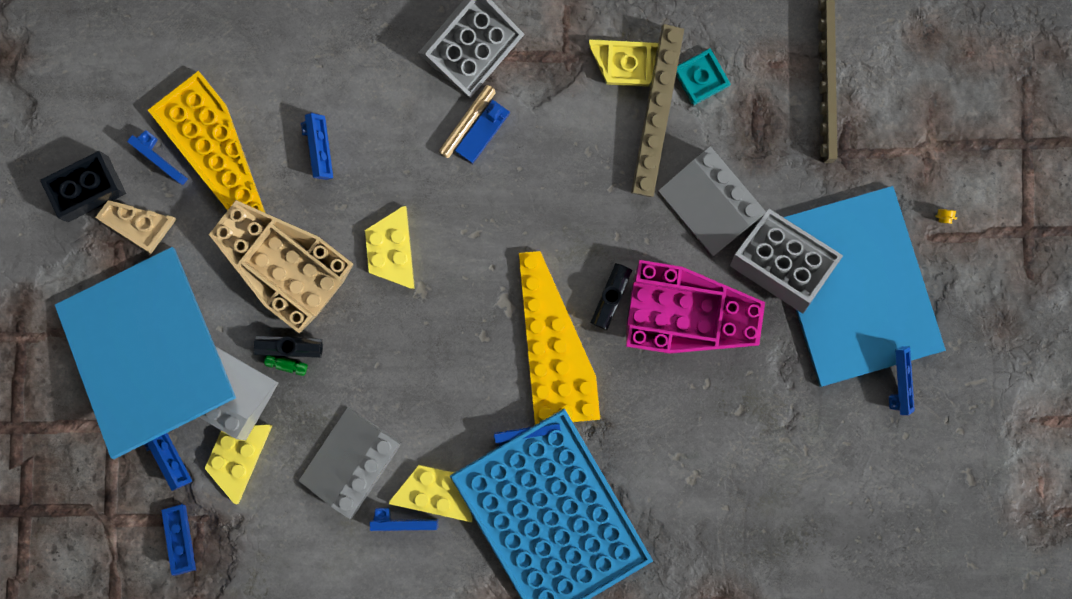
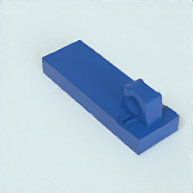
M492 100L456 148L455 152L473 164L510 115V111Z
M314 113L306 114L305 121L301 123L302 135L308 136L313 178L332 179L333 170L325 116Z
M145 130L139 137L136 138L132 135L127 141L178 183L185 184L188 178L152 150L158 140L154 135Z
M901 346L895 350L898 394L889 396V409L900 411V415H910L915 411L910 346Z
M560 424L543 426L524 438L549 435L554 430H560ZM531 427L494 433L495 443H499L500 446L531 429Z
M168 433L144 444L146 451L151 450L171 491L192 482Z
M181 504L161 510L171 575L176 576L195 571L196 566L186 505Z
M376 508L374 520L370 521V531L438 529V519H391L389 508Z

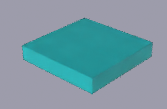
M711 48L679 64L677 67L676 77L693 106L731 85Z

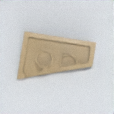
M109 200L95 217L98 221L150 254L177 220L172 216H164L156 212L137 209L133 206Z

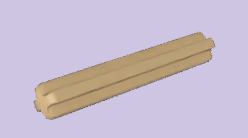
M489 85L484 87L440 148L439 152L446 158L451 156L496 92L493 87Z

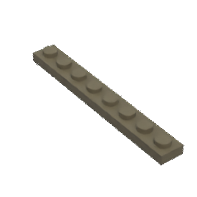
M819 0L818 10L821 11V19H819L818 29L819 32H822V39L819 41V52H822V60L819 63V72L822 73L819 92L823 94V102L820 103V115H823V123L820 125V135L823 136L820 155L823 157L824 163H833L837 160L835 0Z
M667 24L661 27L631 189L632 194L654 197L683 40V28Z

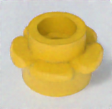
M938 209V213L935 215L936 218H939L940 223L952 224V220L958 218L955 217V210Z

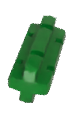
M267 355L264 361L266 367L273 368L274 366L277 370L292 374L295 372L296 375L304 376L308 369V365L299 362L297 364L296 361L283 357L277 358V356Z

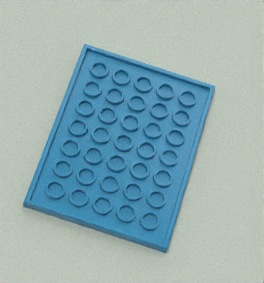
M893 186L783 217L843 255L804 314L796 310L820 387L895 366V350L901 346H910L911 361L946 351Z
M173 247L55 304L110 458L116 459L236 399L179 257Z
M565 408L450 475L521 599H591L653 562ZM560 424V430H554L549 435L524 438L543 426Z

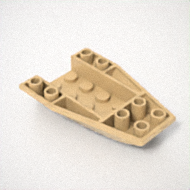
M237 200L209 234L262 304L298 333L318 316L343 284L354 265L320 237Z

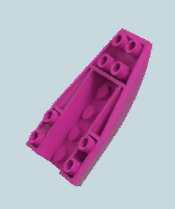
M639 260L632 285L627 318L626 347L670 354L759 346L765 302L687 268Z

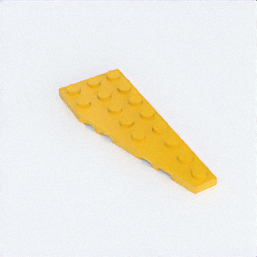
M197 71L148 109V111L227 211L237 200L265 213L228 107L204 76Z
M540 251L519 253L535 425L565 408L572 422L600 420L596 375Z

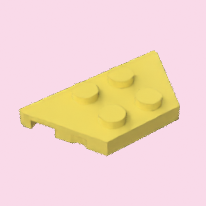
M589 40V47L607 85L649 87L652 81L658 43Z
M403 206L365 230L368 269L372 275L410 289H415L407 207Z
M270 424L255 425L247 440L235 439L223 431L219 434L205 470L234 504H239L272 428Z
M418 465L389 502L391 505L472 522L473 520L471 511L450 477L455 472Z

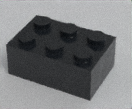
M97 151L40 179L57 218L66 222H70L105 205L108 200L113 201L126 194L109 156L101 151Z

